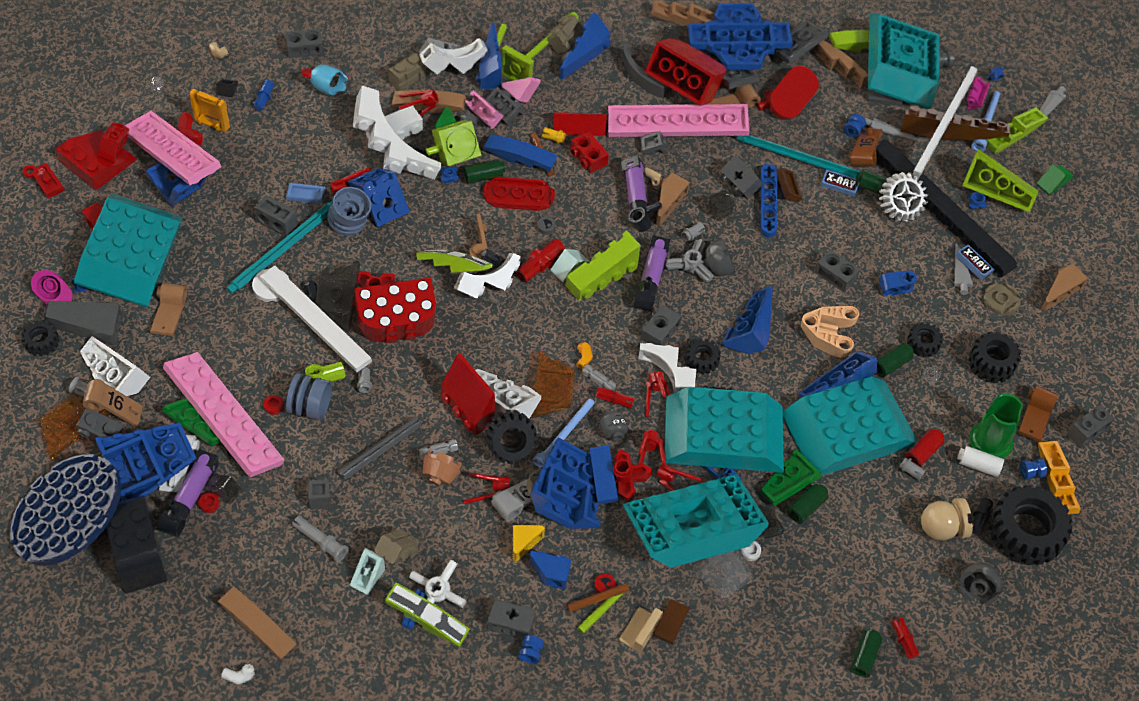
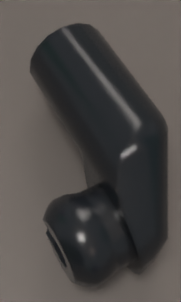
M308 281L304 284V289H307L306 291L309 293L308 298L315 303L320 296V291L316 282Z

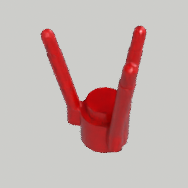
M431 89L400 94V98L423 96L419 100L400 106L399 110L422 103L424 106H428L419 113L422 117L428 111L437 107L436 104L439 103L438 95L435 90Z
M365 168L347 177L330 182L333 196L340 189L347 187L348 181L364 175L370 168Z
M661 371L650 373L648 376L649 381L646 382V418L649 417L651 389L661 391L664 398L666 394L667 396L671 395L667 381L664 379V374Z
M654 430L644 432L638 452L640 455L638 464L643 463L646 450L653 451L657 446L662 464L666 463L663 439H659L658 432Z
M662 464L657 472V477L661 479L659 483L670 491L675 489L668 482H673L676 475L698 482L703 481L702 478L682 472L667 464Z
M468 473L470 477L493 481L492 490H496V492L504 491L510 486L509 477ZM495 493L463 500V504L490 499Z

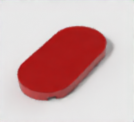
M805 66L793 67L769 95L768 102L770 101L769 107L772 113L784 120L795 118L818 90L819 82L815 73Z
M496 177L484 185L483 197L488 204L496 208L541 211L553 204L555 191L553 187L551 188L548 185L549 183L543 180Z

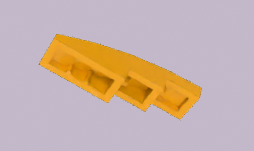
M1058 441L1038 442L1040 457L1046 463V477L1050 491L1053 492L1052 495L1058 496L1062 500V504L1068 507V514H1078L1081 507L1074 495L1075 486L1069 475L1070 466Z

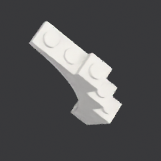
M362 86L356 97L353 127L370 132L368 148L385 153L383 169L399 174L403 169L435 179L441 169V163L424 156L406 144L386 121L379 102V91Z

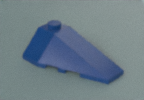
M593 12L583 27L585 31L582 37H577L573 51H569L561 65L560 79L563 80L602 54L604 49L609 48L611 44L610 31L597 13Z
M491 24L485 44L488 51L481 58L479 73H476V83L480 84L481 90L501 88V56L498 49L499 44L497 42L495 24Z
M771 286L755 291L745 305L747 310L735 319L738 321V324L735 328L730 327L727 330L722 342L723 346L747 354L761 352L766 348L770 337L773 291Z
M857 350L797 394L802 398L871 377L877 372V359L875 356Z

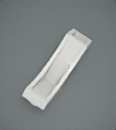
M478 38L470 45L458 49H444L430 43L419 55L423 64L437 75L449 63L464 74L488 50L484 42Z
M509 253L506 260L497 269L486 274L472 275L461 272L453 289L476 299L483 294L485 290L484 283L505 291L513 281V278H511L513 272L519 268L520 256Z
M640 343L638 359L649 361L660 367L668 375L673 386V393L686 387H695L696 369L677 367L678 347Z

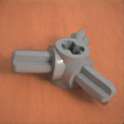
M702 239L695 240L692 249L683 254L681 258L665 260V267L668 270L683 268V271L692 274L697 273L705 282H710L714 277L704 266V261L702 260V252L705 247V242Z

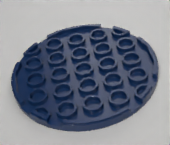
M82 454L65 459L52 467L53 470L45 476L41 475L29 487L31 488L25 499L21 498L16 507L10 527V539L14 545L15 552L25 561L42 566L63 562L84 550L102 533L117 508L121 494L119 473L104 457H98L95 454Z

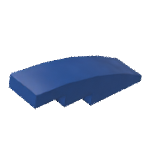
M490 135L483 147L484 150L509 162L516 163L518 161L531 168L536 165L549 172L558 155L532 144L497 135Z

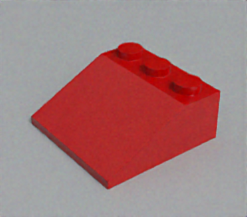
M101 130L70 138L56 148L59 162L95 191L137 161V158L125 149L122 150L115 162L97 156L101 137L104 134Z
M458 353L441 384L440 397L445 404H449L452 407L451 410L454 416L462 419L465 429L468 432L472 431L476 436L487 429L486 425L488 422L492 423L491 418L495 416V393L463 355Z

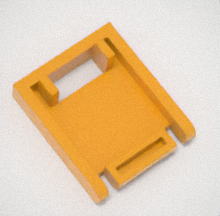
M192 89L190 100L194 120L198 124L202 123L215 128L216 131L220 130L226 133L230 127L226 101Z

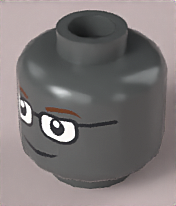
M616 410L603 414L600 425L604 437L613 441L621 440L628 431L624 415Z

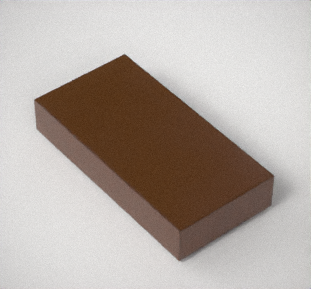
M780 167L777 170V174L785 199L800 202L802 196L794 172Z
M670 599L653 637L673 645L690 607Z

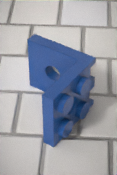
M160 162L145 172L171 207H174L182 199L188 198L196 190L202 189L206 177H204L198 183L189 185L176 175L177 179L170 181L167 178V174L173 172Z
M379 167L348 181L350 187L359 188L370 198V213L377 227L410 212L395 172ZM388 197L390 205L384 207L383 200Z

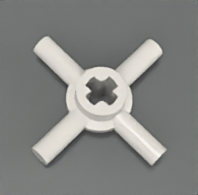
M450 560L442 575L433 577L430 580L415 571L411 572L409 578L425 586V593L428 597L426 600L434 604L435 602L447 599L462 608L466 604L465 599L450 591L448 579L457 566L456 562ZM436 587H437V588H440V587H441V590H440V591H438V590L435 591V588H436Z

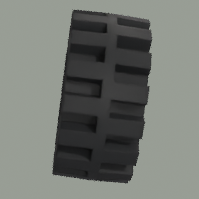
M36 320L34 324L29 323V327H24L21 339L29 354L43 356L46 353V355H49V351L53 352L55 351L54 347H58V332L49 321L45 323L44 320H41V322ZM37 335H48L42 342L32 341Z
M920 322V325L917 323L911 328L907 344L912 347L917 356L923 355V357H927L929 355V357H932L933 354H937L943 342V334L940 333L941 330L939 328H935L936 325L933 324L931 326L928 322L926 324ZM918 336H926L931 339L932 343H923L918 339Z
M701 338L698 342L694 340L693 344L690 343L687 348L686 364L689 368L696 369V373L699 371L701 374H704V372L709 374L711 371H715L719 365L721 351L718 350V345H714L715 342H708L709 339L703 341ZM699 352L707 353L711 357V359L706 361L700 360L695 356V354Z

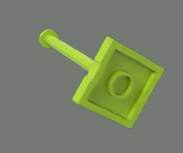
M575 12L567 14V16L575 15L579 20V17ZM551 33L526 55L505 45L501 52L502 76L511 81L532 77L534 65L532 58L549 44L548 38Z

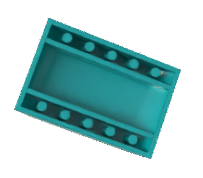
M112 193L107 197L83 251L74 284L148 307L184 217Z
M873 376L802 397L783 411V419L800 453L821 472V476L911 448L918 442L886 382Z
M686 387L666 397L664 451L666 463L783 473V406L767 393L699 387Z

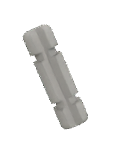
M586 365L582 369V374L587 378L591 377L590 380L600 387H605L612 391L615 390L616 383L612 380L608 381L606 376L597 370L594 371V368L590 365Z
M452 439L448 443L442 442L431 445L430 448H420L419 454L421 459L424 460V456L427 455L429 450H432L435 455L438 454V451L444 454L448 453V451H457L458 443L455 439Z

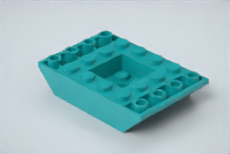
M871 12L869 15L868 89L930 109L940 85L939 34Z
M737 474L623 504L624 510L650 557L671 568L750 547L768 527L767 519Z

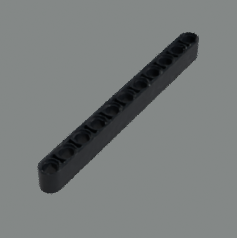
M887 139L878 142L876 161L883 168L885 167L889 174L892 176L894 174L899 175V173H905V175L908 173L913 174L916 166ZM922 172L918 181L923 182L921 188H926L923 194L928 195L924 198L927 203L923 206L931 213H934L935 217L943 225H947L948 229L956 237H959L964 245H969L994 268L993 272H996L998 277H1004L1016 269L1017 263L1015 259Z

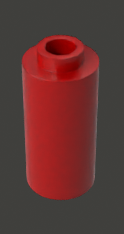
M929 429L905 454V457L907 459L911 458L913 463L921 467L945 442L943 433L938 429Z

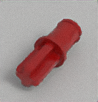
M598 387L596 397L612 402V405L618 404L632 409L633 404L626 402V400L634 403L635 397L619 393V390L616 392L603 387Z
M900 617L899 623L897 619L893 620L891 624L897 633L898 643L902 644L909 659L916 658L919 655V651L913 641L914 636L909 632L904 618Z

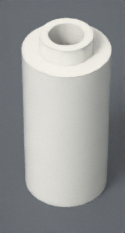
M965 446V449L961 448L957 457L960 460L959 464L997 478L1004 463V459L969 446Z

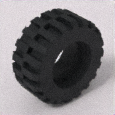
M1024 485L1023 488L1016 486L1012 490L1006 491L1003 497L999 499L990 516L989 529L992 530L990 535L992 540H996V547L1002 549L1006 557L1009 555L1013 557V561L1018 563L1024 561V565H1031L1033 562H1035V565H1043L1044 561L1046 563L1052 561L1063 550L1073 529L1071 524L1073 522L1072 516L1068 514V507L1062 504V500L1058 496L1052 495L1053 492L1042 490L1043 487L1039 486L1035 488L1032 485ZM1028 514L1036 517L1046 528L1047 535L1034 536L1024 532L1017 525L1014 515Z

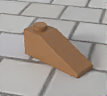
M672 172L668 177H664L660 184L662 188L659 202H661L662 208L658 210L656 223L658 227L687 195L690 182Z
M1073 263L1067 267L1063 266L1058 270V275L1041 308L1042 312L1084 287L1088 278Z

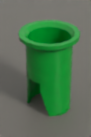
M1008 393L999 394L987 409L981 422L970 431L969 442L972 448L1002 459L1010 454L1013 449V437L1017 431L1023 406L1018 397Z

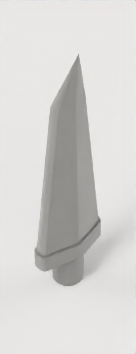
M1060 86L1057 91L1051 90L1040 109L1044 115L1047 116L1066 98V95L1063 94L1066 90L1065 87Z
M865 118L866 125L873 127V129H883V133L919 141L913 134L901 132V129L874 118L871 120Z
M957 244L955 247V254L957 253V251L961 249ZM955 256L954 286L960 287L961 294L966 295L968 294V287H973V282L971 281L968 267Z

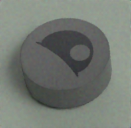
M542 217L537 222V230L541 234L549 235L555 230V221L550 217Z

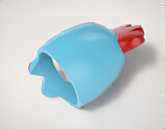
M321 64L314 69L305 68L301 70L302 76L310 78L312 86L324 94L332 96L339 91L346 90L344 82L348 81L349 77L335 67ZM337 73L339 75L338 83L335 87H330V82Z

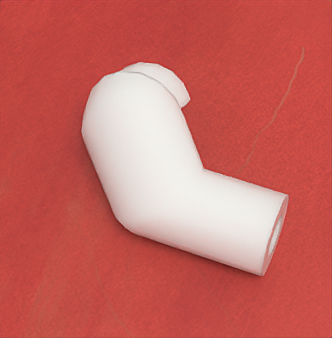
M246 664L238 672L225 668L221 678L235 684H242L253 678L255 674L254 667Z

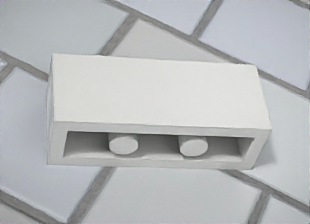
M413 106L384 116L390 127L402 140L409 135L418 134L423 130L422 118ZM366 131V136H367L368 139H369V133H370V132H367V131Z

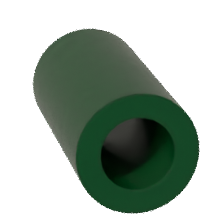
M499 159L464 167V176L467 184L503 177L505 172V165Z
M863 169L862 172L859 171L857 173L855 181L857 186L883 196L880 190L884 189L882 185L887 183V178Z
M901 343L878 358L876 373L881 378H884L913 359L914 351L912 347Z
M814 484L787 509L789 517L797 524H802L828 500L827 488L823 485Z
M868 629L862 632L850 666V671L853 674L863 678L870 677L883 640L878 631Z

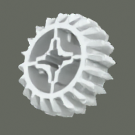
M899 173V175L894 174L892 178H888L887 183H883L884 189L880 190L883 196L879 199L884 201L881 207H886L884 213L890 212V218L895 217L896 221L902 219L903 222L908 219L913 220L920 215L919 211L924 210L922 205L927 203L924 198L928 195L923 194L926 188H921L923 182H917L918 177H912L910 173L906 175L905 173ZM898 184L897 192L893 195V190ZM912 199H914V203L912 207L909 209L910 202Z

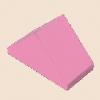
M530 77L502 83V87L518 101L527 103L541 81L540 79Z

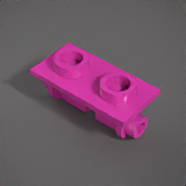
M981 77L973 79L972 89H970L966 99L968 103L967 110L978 109L983 106L990 82L984 83Z

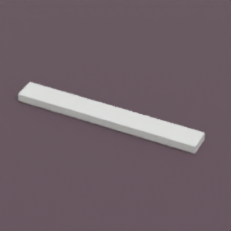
M971 66L914 169L912 177H918L917 181L971 85L977 68Z
M276 266L260 275V279L354 371L358 372L372 362L371 357Z

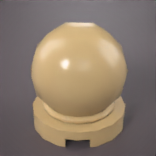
M955 498L952 504L947 501H936L929 504L921 516L922 529L927 536L941 541L951 539L956 534L960 539L971 537L973 525L972 523L968 524L967 514H970L971 511L966 499Z

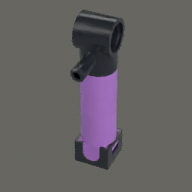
M637 155L625 159L621 163L622 171L626 175L630 207L628 218L639 232H645L652 225L649 213L661 209L662 204L657 202L647 205L644 175H646L645 165Z
M652 236L649 253L639 288L636 292L634 308L652 312L671 239Z
M198 449L195 455L197 459L193 461V466L175 498L169 501L168 510L164 511L159 518L157 524L159 531L175 537L180 536L185 527L186 519L210 476L214 475L219 466L218 456Z

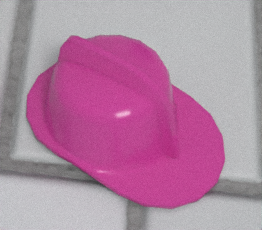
M41 270L33 275L31 279L32 290L47 306L49 301L72 302L71 289L60 275L49 270Z

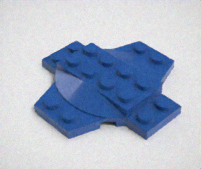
M719 3L713 22L688 24L690 46L697 50L706 49L707 55H717L726 70H761L767 54H774L777 48H792L789 23H772L769 20L762 21L761 14L753 3Z

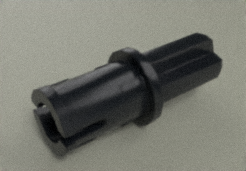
M488 249L481 252L482 259L492 263V267H499L506 260L499 253Z
M982 498L978 509L973 513V534L981 533L985 522L989 519L988 514L993 506V501L989 498Z

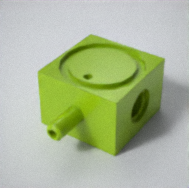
M462 120L432 130L436 146L427 148L426 154L438 153L442 165L450 166L481 156L472 121Z

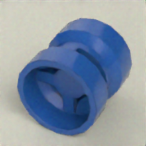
M852 114L843 127L844 133L852 138H857L866 125L865 118L860 114Z
M1037 458L1034 461L1023 460L1020 463V471L1024 480H1029L1033 477L1043 478L1047 474V467L1043 458Z
M525 635L522 641L523 648L520 650L518 658L523 662L531 664L539 663V651L542 650L544 641L537 636Z

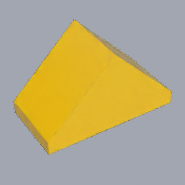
M513 525V561L515 563L545 537L544 526Z

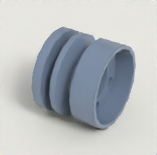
M345 187L337 191L328 213V221L332 229L346 236L356 235L362 231L371 211L370 198L364 191L355 187Z
M297 373L288 390L286 401L287 413L295 414L296 412L297 415L302 416L306 410L307 418L322 421L330 403L332 382L316 378L312 385L311 376L306 375L304 377L303 374Z

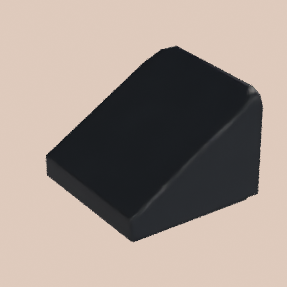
M221 79L216 84V95L233 98L238 82Z

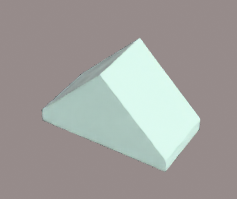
M564 249L550 271L564 282L567 275L584 262L589 264L590 261L578 250Z
M365 548L350 586L368 595L385 571L384 557Z

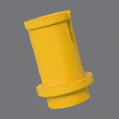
M547 127L544 128L543 132L545 134H542V138L556 141L557 144L564 142L566 133H563L562 130L556 131Z

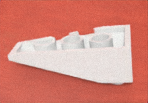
M480 369L475 370L495 393V417L499 416L498 412L502 411L504 414L509 409L511 412L517 410L520 414L524 413L527 418L531 417L541 400V395L528 386L523 385L519 387L514 385L511 380L505 382L497 379V375Z

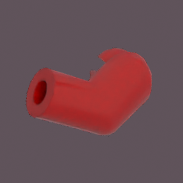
M773 90L766 91L765 100L757 102L756 105L759 111L770 108L768 98Z

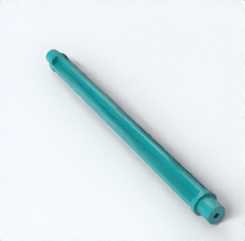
M751 135L737 136V140L742 141L744 144L748 143L845 176L856 178L859 172L858 170Z
M332 201L325 204L231 281V284L226 287L228 293L233 294L236 290H240L257 273L268 267L328 217Z

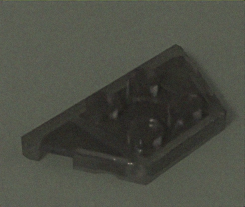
M359 261L353 262V265L348 267H339L332 272L319 275L315 304L337 326L347 332H350L355 288H357L360 270Z

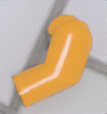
M586 342L579 343L577 346V350L582 355L576 363V366L580 369L588 365L593 358L591 346Z

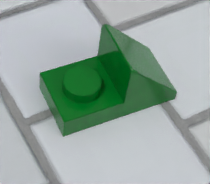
M1053 164L1036 185L1045 193L1051 195L1069 182L1074 175L1062 165L1057 167Z

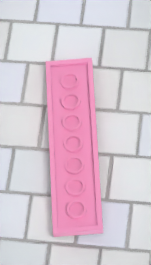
M748 104L608 106L609 137H642L661 131L663 136H749Z
M152 111L125 125V127L130 128L128 138L189 185L198 183L202 178L213 174L221 168V164L216 158Z
M198 352L164 363L163 369L249 478L279 467L284 463L285 459Z

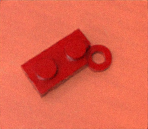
M47 163L38 167L27 165L23 168V175L26 178H34L48 199L65 191L63 185Z

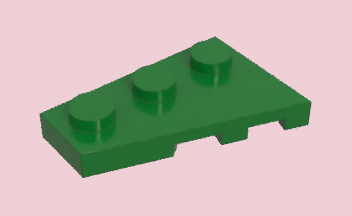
M187 398L163 406L162 412L176 422L181 423L183 427L210 446L222 443Z
M795 449L789 460L784 462V472L774 474L761 489V495L774 507L820 479L821 472Z

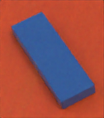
M610 446L590 448L598 504L618 501Z

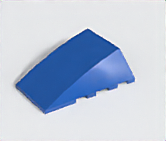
M181 423L153 427V429L144 431L137 430L128 434H114L111 437L95 438L102 456L119 473L121 480L120 496L123 501L143 495L145 497L197 459Z
M561 438L556 439L530 493L536 512L569 529L600 527V521L596 517L598 505L594 501L596 488L592 485L594 474L589 453Z

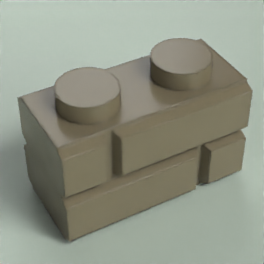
M575 15L563 16L558 21L559 25L550 31L551 35L548 38V42L553 46L557 54L569 52L575 44L577 37H580L584 32L582 24L579 23Z
M414 53L388 69L389 82L398 91H402L418 81L419 78L421 79L426 76V65L423 64L420 56Z
M399 529L382 535L374 550L376 554L385 557V560L391 564L399 561L404 562L408 558L412 559L418 552L419 540L412 535L409 536L404 530Z

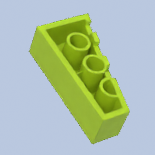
M980 149L977 150L962 185L1027 212L1031 211L1039 192Z
M628 231L622 234L623 238L618 242L613 240L609 243V248L606 251L596 253L589 264L584 262L566 276V287L579 301L584 298L588 299L595 291L605 289L610 282L618 281L627 272L631 273L636 270L641 245Z

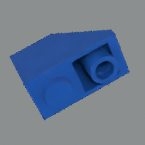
M531 551L530 564L544 585L565 590L572 559L562 555H549L544 551Z

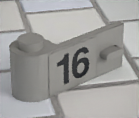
M528 479L504 491H497L492 496L491 504L507 522L519 516L523 507L533 503L527 490Z

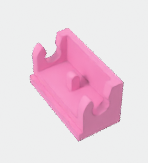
M473 90L470 93L473 99L471 101L465 100V104L493 129L503 118V115Z

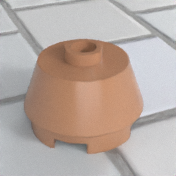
M429 450L423 460V475L428 477L429 481L439 486L441 483L450 485L461 473L462 463L458 462L456 464L453 462V457L439 451L435 455L432 450Z

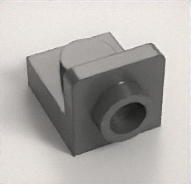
M661 131L640 137L644 155L658 150H662L663 154H668L667 147H669L667 137L662 135Z

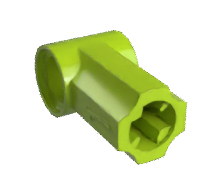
M341 362L322 367L313 364L305 369V374L312 377V385L316 378L333 382L346 377Z

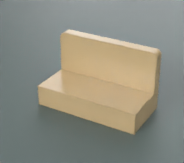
M639 607L619 641L641 653L658 626L663 612L655 608L653 613H650Z

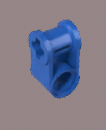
M910 270L884 273L879 277L881 289L885 297L888 295L895 296L911 293L917 280L916 274Z

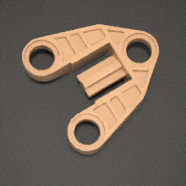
M853 306L821 307L803 315L801 328L814 347L834 357L843 358L851 353L854 342L847 336L838 335L837 330L838 328L853 326L858 320L859 311ZM846 315H853L855 317L849 319L846 317ZM805 320L810 321L813 325L806 324ZM841 345H848L849 348H848V349H843V348H841L840 346H841Z

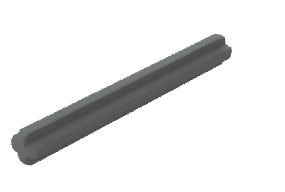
M413 417L341 468L339 475L344 480L348 479L420 428L421 421L417 417Z

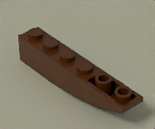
M906 105L901 122V132L932 138L945 113L935 109H923L918 106ZM954 114L941 139L982 140L1007 137L1010 134L1009 124L1004 122H993L984 118L977 119L968 115Z

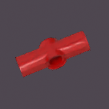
M553 239L541 250L535 249L530 254L528 260L515 271L517 277L523 283H527L539 272L544 273V270L546 268L549 269L553 261L564 251L565 246L562 241Z

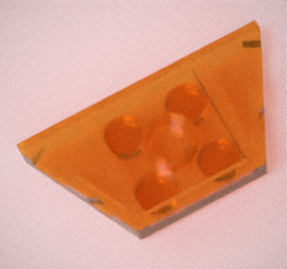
M539 351L534 391L541 395V400L530 418L570 408L572 402L575 370L569 366H564L556 359L553 361L546 357L542 351Z
M71 396L40 419L48 455L51 459L82 437L75 430L77 422L86 409L83 407V399L80 397ZM106 409L97 411L106 417L113 414Z

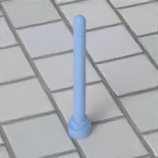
M999 91L993 93L985 116V119L989 121L992 120L999 100ZM986 139L973 140L972 149H980L983 152L987 145Z
M588 399L545 451L536 454L533 458V463L536 466L543 468L556 439L561 438L565 440L594 405L593 399Z

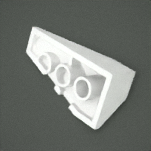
M93 336L80 350L87 366L90 367L94 379L104 381V383L126 396L139 393L150 378L137 366Z

